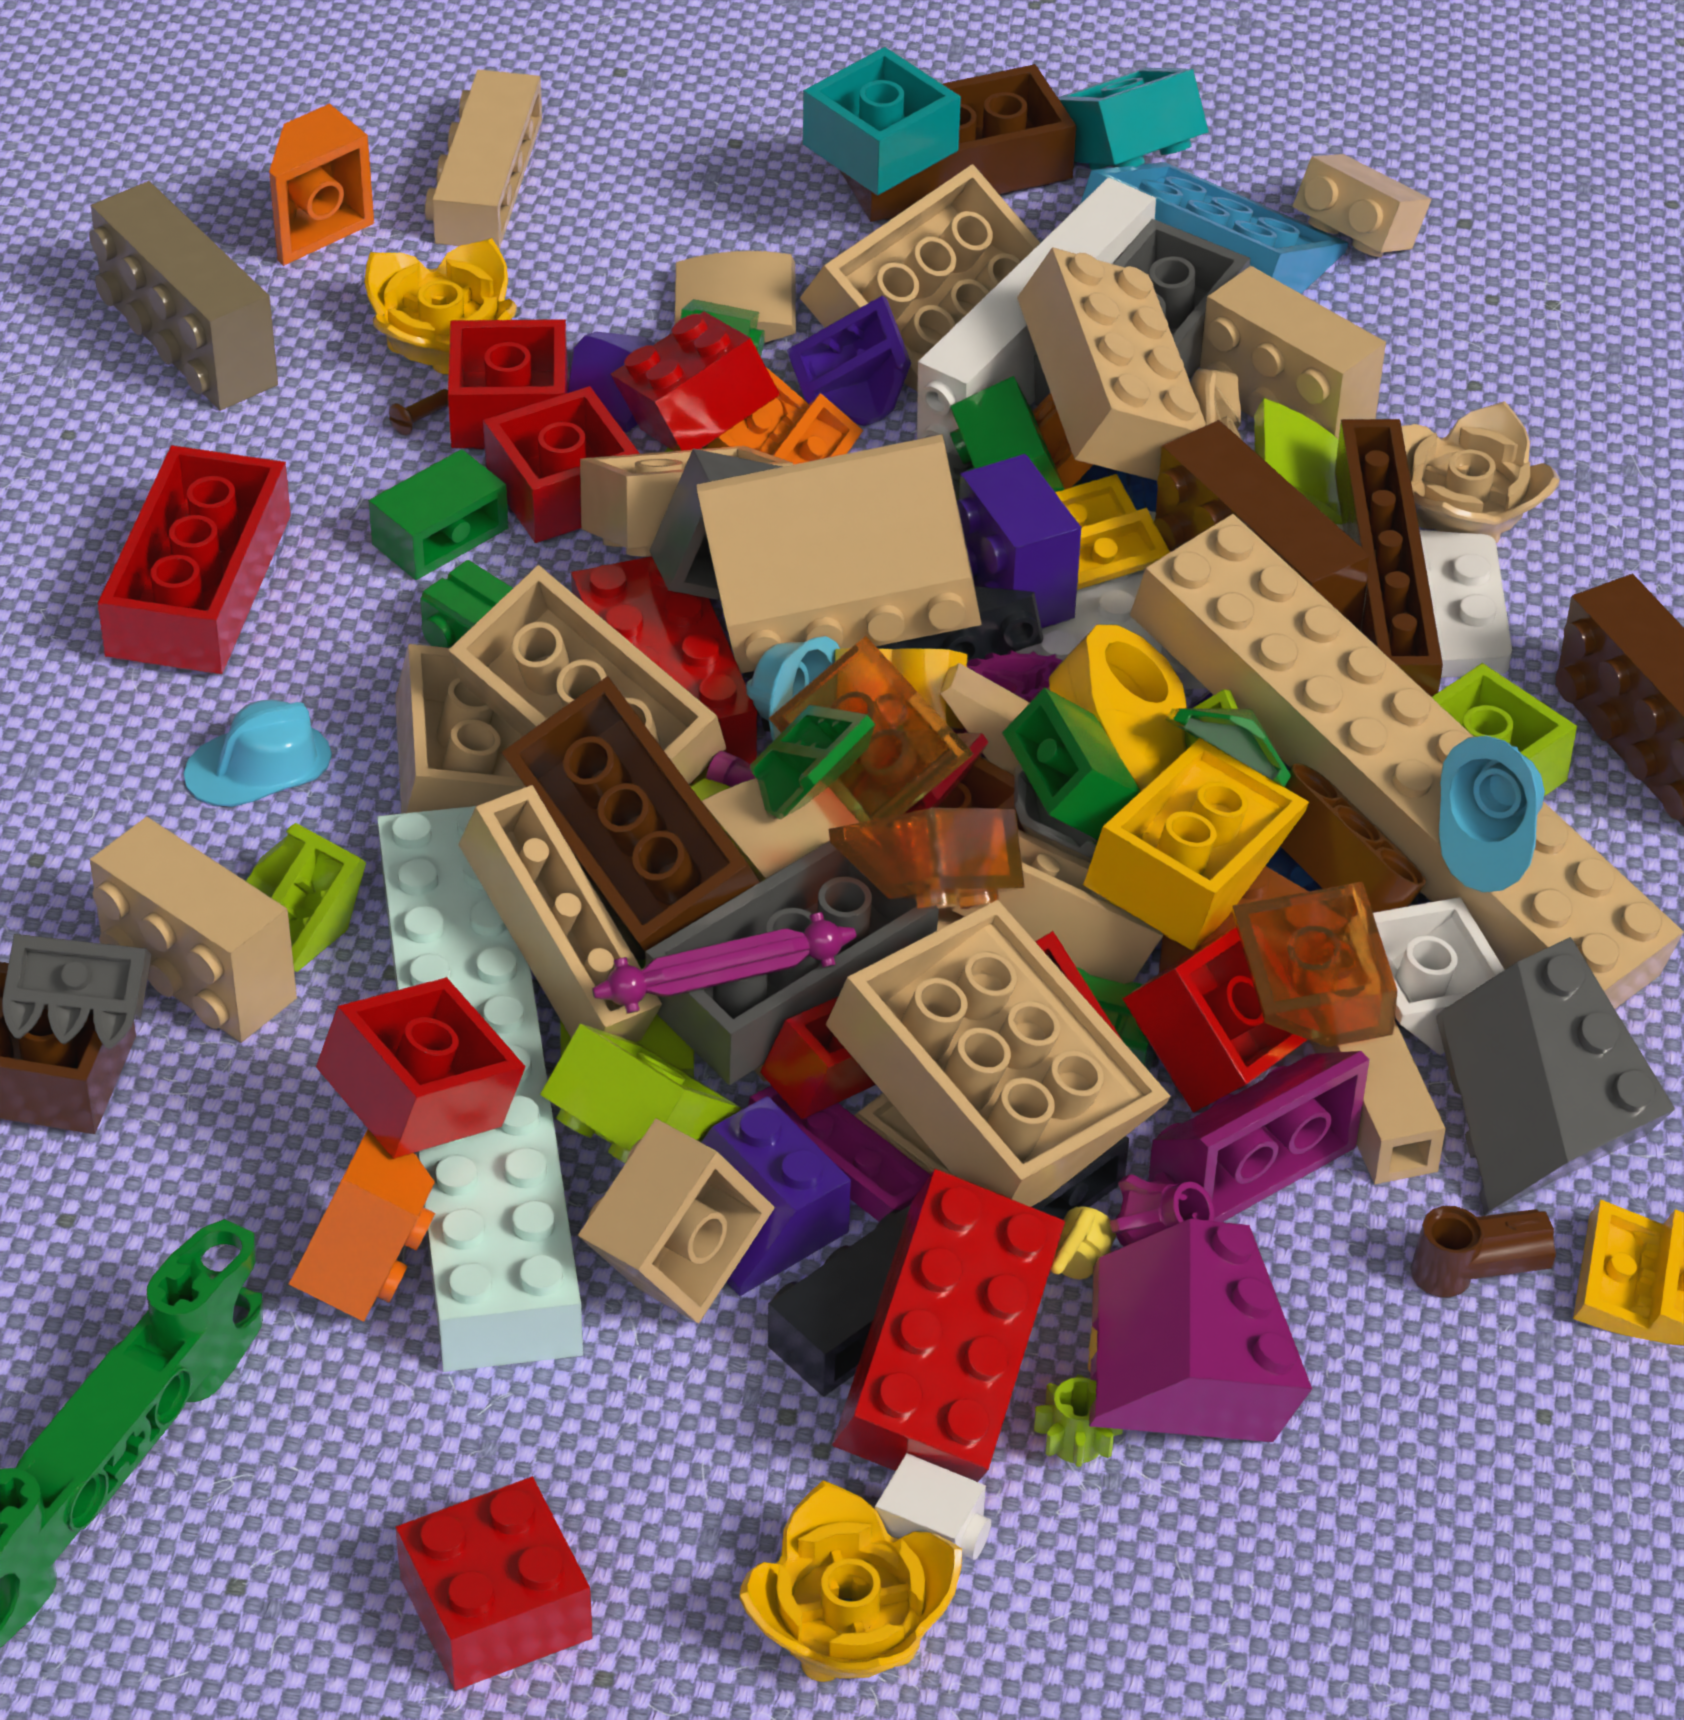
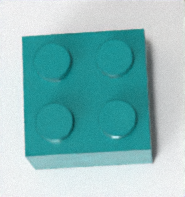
M883 47L803 90V145L878 196L959 150L961 96L888 48Z
M1145 67L1058 97L1076 124L1074 162L1089 163L1091 170L1109 166L1113 168L1124 166L1138 167L1145 163L1143 156L1145 154L1159 150L1161 155H1168L1192 147L1191 138L1209 132L1193 69Z

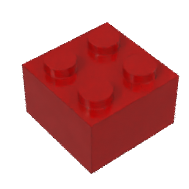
M705 311L682 318L672 327L671 334L653 346L647 345L636 349L626 357L623 366L611 373L615 384L640 429L673 451L703 448L780 395L751 338Z
M566 319L450 321L448 406L451 448L485 449L483 420L568 393Z
M590 386L483 420L486 468L506 484L507 504L534 543L582 528L580 459L640 454Z
M1248 919L1201 945L1195 951H1191L1122 998L1135 1018L1138 1027L1148 1039L1171 1076L1174 1085L1180 1091L1193 1113L1245 1086L1318 1033Z
M447 977L337 1006L316 1065L319 1072L393 1159L502 1127L526 1067Z
M533 1476L395 1526L401 1581L454 1691L593 1639L590 1586Z

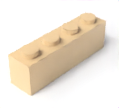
M477 69L471 89L463 90L459 105L460 121L452 122L450 125L448 155L441 154L439 157L437 187H429L427 191L425 218L434 222L435 244L460 246L492 238L500 250L542 122L541 76Z
M533 785L476 806L458 845L571 1039L581 1023L634 1042L642 1040L662 1003L658 996L646 993L643 999L638 1002L640 1011L627 1014L625 1006L619 1005L612 1000L594 998L592 988L607 980L609 974L615 969L614 960L627 957L628 965L637 967L639 970L642 969Z

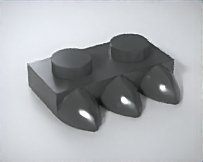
M14 934L2 999L3 1014L10 1032L16 1039H21L35 1026L42 1015L43 1009H47L50 1026L54 1035L61 1044H66L80 1032L89 1014H92L99 1039L106 1049H112L127 1035L134 1019L141 1020L152 954L146 948Z

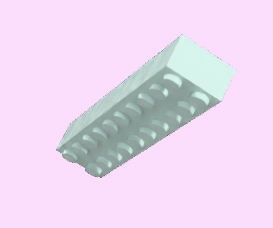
M476 806L377 816L381 867L396 990L447 977L526 1066L502 1127L416 1152L418 1159L435 1181L424 1208L435 1213L426 1235L443 1372L583 1356L581 1299L551 1102L540 1095L547 1083V1075L531 969L458 845Z

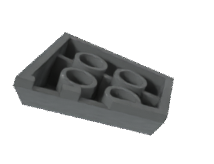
M1571 937L1516 962L1442 1010L1436 1016L1455 1093L1461 1095L1469 1131L1465 1133L1470 1158H1476L1484 1188L1479 1193L1484 1216L1645 1137L1675 1110L1669 1097Z

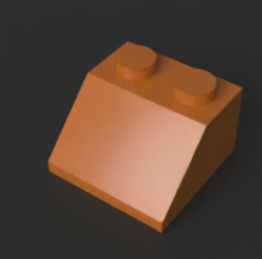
M330 103L285 123L269 170L277 261L283 266L374 224L368 135Z
M367 1129L289 1285L363 1322L377 1297L388 1303L391 1301L408 1265L396 1259L404 1245L417 1251L435 1215L434 1212L424 1208L435 1181L415 1153L393 1159L369 1129Z

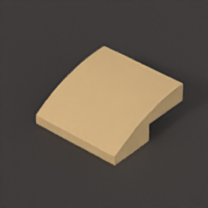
M731 251L702 255L676 262L674 325L680 320L682 309L690 301L696 299L759 312L757 329L765 331L764 343L796 334L795 261L792 255L769 251Z
M756 778L702 800V803L749 864L759 882H762L852 827L883 854V850L828 787L805 806L781 820L765 810Z

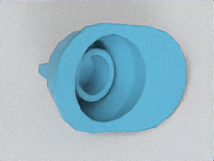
M821 636L806 642L780 643L773 645L762 655L757 663L753 678L747 682L746 694L753 700V705L760 716L769 721L773 741L809 705L833 708L835 649H840L836 641L827 636Z
M273 699L259 700L245 705L236 713L229 733L218 736L201 745L188 759L183 774L187 789L197 800L212 806L233 807L250 803L284 789L300 786L317 779L328 769L332 753L329 742L318 730L311 727L309 711L304 703H288Z
M1487 735L1469 737L1451 749L1442 766L1439 824L1441 854L1451 874L1466 887L1483 893L1502 891L1518 882L1531 865L1536 845L1537 815L1543 806L1545 792L1543 781L1534 763L1520 753L1518 747L1511 746L1504 740Z

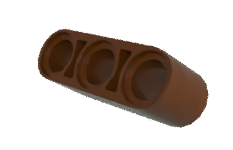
M1293 764L1288 771L1291 777L1286 783L1285 788L1309 801L1305 813L1280 846L1351 917L1408 907L1426 883L1423 873L1328 779L1306 765Z

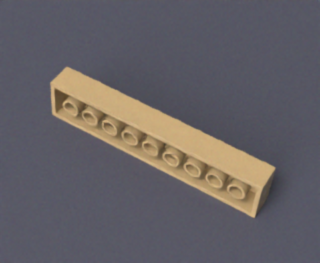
M1234 514L1146 567L1130 616L1213 695L1223 689L1231 690L1238 709L1253 710L1278 755L1290 768L1296 763L1303 764L1316 770L1328 779L1423 873L1426 883L1420 891L1431 902L1461 897L1504 970L1524 958L1571 937L1614 1009L1661 975L1684 931L1544 801L1537 815L1536 845L1532 862L1518 882L1502 891L1483 893L1466 887L1451 874L1442 857L1439 838L1442 766L1454 746L1474 736Z

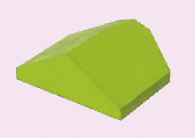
M294 823L286 830L288 835L259 859L246 882L288 909L294 971L298 972L348 930L366 862L307 828Z

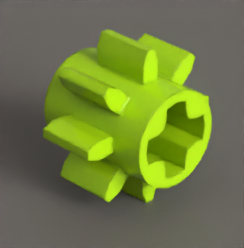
M1077 1374L1075 1378H1070L1059 1386L1053 1383H1049L1046 1386L1045 1405L1035 1407L1034 1431L1040 1434H1047L1045 1450L1047 1456L1056 1454L1067 1462L1075 1463L1076 1467H1081L1083 1463L1094 1460L1099 1454L1106 1458L1112 1456L1113 1438L1123 1434V1429L1089 1426L1090 1406L1096 1399V1381Z

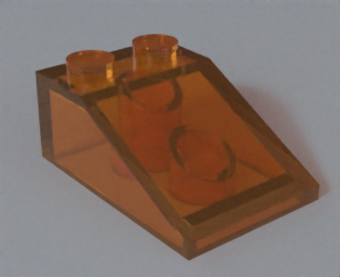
M867 636L862 638L769 717V720L782 733L809 705L868 714L875 723L868 749L828 788L873 839L973 755L968 746Z

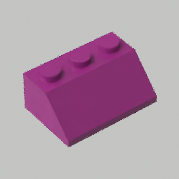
M1362 1051L1312 1053L1289 1066H1279L1273 1069L1262 1081L1236 1095L1229 1094L1220 1098L1210 1109L1182 1124L1175 1123L1168 1126L1157 1138L1152 1140L1148 1182H1152L1155 1174L1162 1171L1170 1175L1175 1183L1195 1182L1201 1185L1211 1197L1215 1211L1214 1221H1226L1356 1148L1370 1059Z

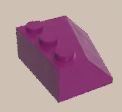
M1188 1219L1101 1256L1093 1266L1092 1327L1097 1330V1352L1091 1359L1090 1379L1096 1381V1399L1090 1406V1427L1274 1442L1311 1392L1312 1386L1250 1225Z

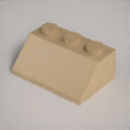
M408 644L395 695L401 814L478 806L526 787L501 753L523 736L461 683L448 651L450 648Z

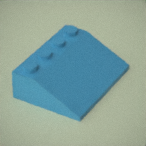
M1166 162L1142 164L1138 167L1124 166L1091 170L1080 202L1081 204L1108 177L1155 197V220L1249 257L1250 266L1300 294L1346 253L1349 244L1347 241Z

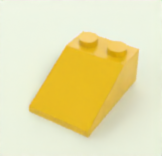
M1199 738L1103 826L1083 885L1106 898L1113 905L1124 909L1159 930L1166 937L1195 951L1227 919L1305 813L1309 801Z

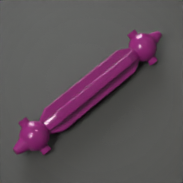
M819 912L809 915L811 924L807 926L804 933L786 928L657 957L642 970L628 965L627 957L614 960L615 969L609 974L607 980L592 988L594 998L612 1000L619 1005L625 1006L626 1013L630 1014L640 1011L638 1002L643 999L646 993L666 998L795 968L807 956L821 960L822 968L836 965L834 957L839 953L843 945L856 938V931L854 928L836 926L834 923L824 920L823 913Z

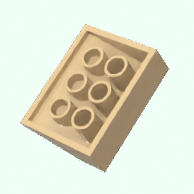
M972 164L825 264L801 295L800 299L826 328L876 298L884 296L888 300L911 360V366L904 384L918 392V361L1027 257L1040 242Z
M943 434L697 484L698 498L734 657L741 674L755 671L757 663L764 652L773 645L780 643L806 642L815 637L827 636L836 641L840 649L871 648L982 625Z
M999 900L848 976L826 1023L829 1030L953 1176L1030 1207L1046 1199L1162 1108L1171 1097Z

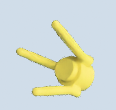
M1075 1207L1069 1210L1064 1217L1065 1224L1050 1270L1055 1275L1062 1273L1069 1278L1081 1280L1093 1274V1266L1099 1257L1112 1252L1110 1249L1116 1238V1233H1112L1111 1220L1104 1213L1090 1207ZM1092 1326L1088 1358V1371L1090 1373L1091 1359L1097 1352V1330Z

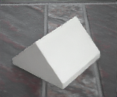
M1461 897L1348 917L1343 925L1399 1024L1439 1055L1444 1053L1436 1016L1445 1008L1504 971L1503 966Z

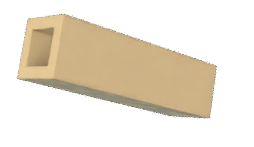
M1360 955L1324 959L1316 963L1301 965L1297 999L1318 1031L1317 1034L1309 1039L1314 1052L1362 1051L1370 1059L1357 1147L1374 1185L1438 1172L1446 1128L1386 1000Z

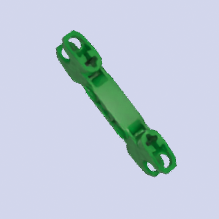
M223 1219L201 1228L175 1250L156 1271L147 1285L149 1310L125 1339L117 1343L25 1451L16 1468L0 1469V1648L31 1621L52 1595L57 1584L55 1561L75 1536L94 1520L178 1417L185 1403L198 1402L214 1394L235 1370L257 1336L263 1322L262 1293L243 1287L256 1262L254 1232ZM228 1244L240 1250L239 1255L222 1271L210 1270L202 1263L204 1253L211 1247ZM234 1305L241 1306L249 1312L245 1319L236 1324L233 1322Z

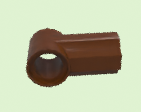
M1457 1206L1434 1208L1425 1216L1410 1267L1412 1278L1417 1286L1428 1294L1437 1297H1454L1462 1294L1469 1288L1471 1279L1552 1269L1556 1257L1553 1238L1554 1228L1547 1212H1539L1537 1209L1476 1217L1468 1210Z

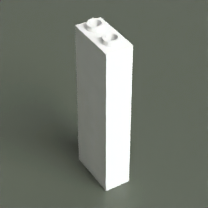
M1108 177L918 361L917 439L943 434L946 452L959 455L950 436V432L958 429L950 406L1012 376L1015 377L1029 406L1035 401L1034 356L1036 355V350L1017 299L1018 295L1052 247L1075 254L1086 253L1099 261L1114 264L1151 219H1155V197Z

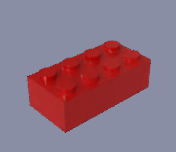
M174 445L170 446L97 603L105 657L223 674L291 516L286 462Z
M652 556L571 572L572 593L716 714L726 745L724 751L751 764L757 758V710L753 705L752 699L746 694V684L709 598L669 591Z
M935 1168L911 1203L831 1446L894 1471L898 1469L906 1453L979 1482L989 1470L1065 1221Z

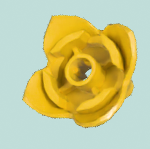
M492 238L458 246L448 252L435 269H427L416 257L401 252H370L364 284L368 300L376 313L373 317V326L386 335L389 350L403 355L408 360L432 365L433 369L438 373L449 375L451 320H511L516 314L517 305L511 299L505 300L508 286L507 264Z
M823 1480L792 1510L783 1530L782 1552L779 1561L775 1564L762 1562L749 1570L740 1586L739 1600L748 1616L767 1637L789 1650L791 1655L801 1661V1668L809 1678L819 1682H827L836 1678H869L894 1667L906 1665L915 1657L916 1652L919 1650L921 1639L929 1628L943 1615L955 1596L962 1566V1548L935 1533L914 1531L899 1539L893 1538L887 1533L878 1512L862 1497ZM843 1599H852V1601H844Z

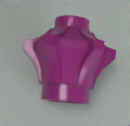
M1163 1171L1155 1174L1152 1182H1147L1130 1174L1124 1176L1118 1182L1123 1201L1120 1213L1116 1219L1110 1221L1112 1233H1116L1119 1243L1125 1247L1188 1219L1214 1221L1215 1211L1207 1191L1195 1182L1175 1183L1173 1178Z

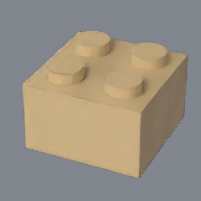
M655 1118L643 1138L632 1147L627 1162L605 1195L592 1207L587 1222L577 1236L637 1289L699 1324L775 1207L716 1150Z

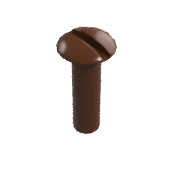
M440 390L406 408L397 403L392 404L389 409V420L395 431L407 436L411 433L414 422L448 406V390Z

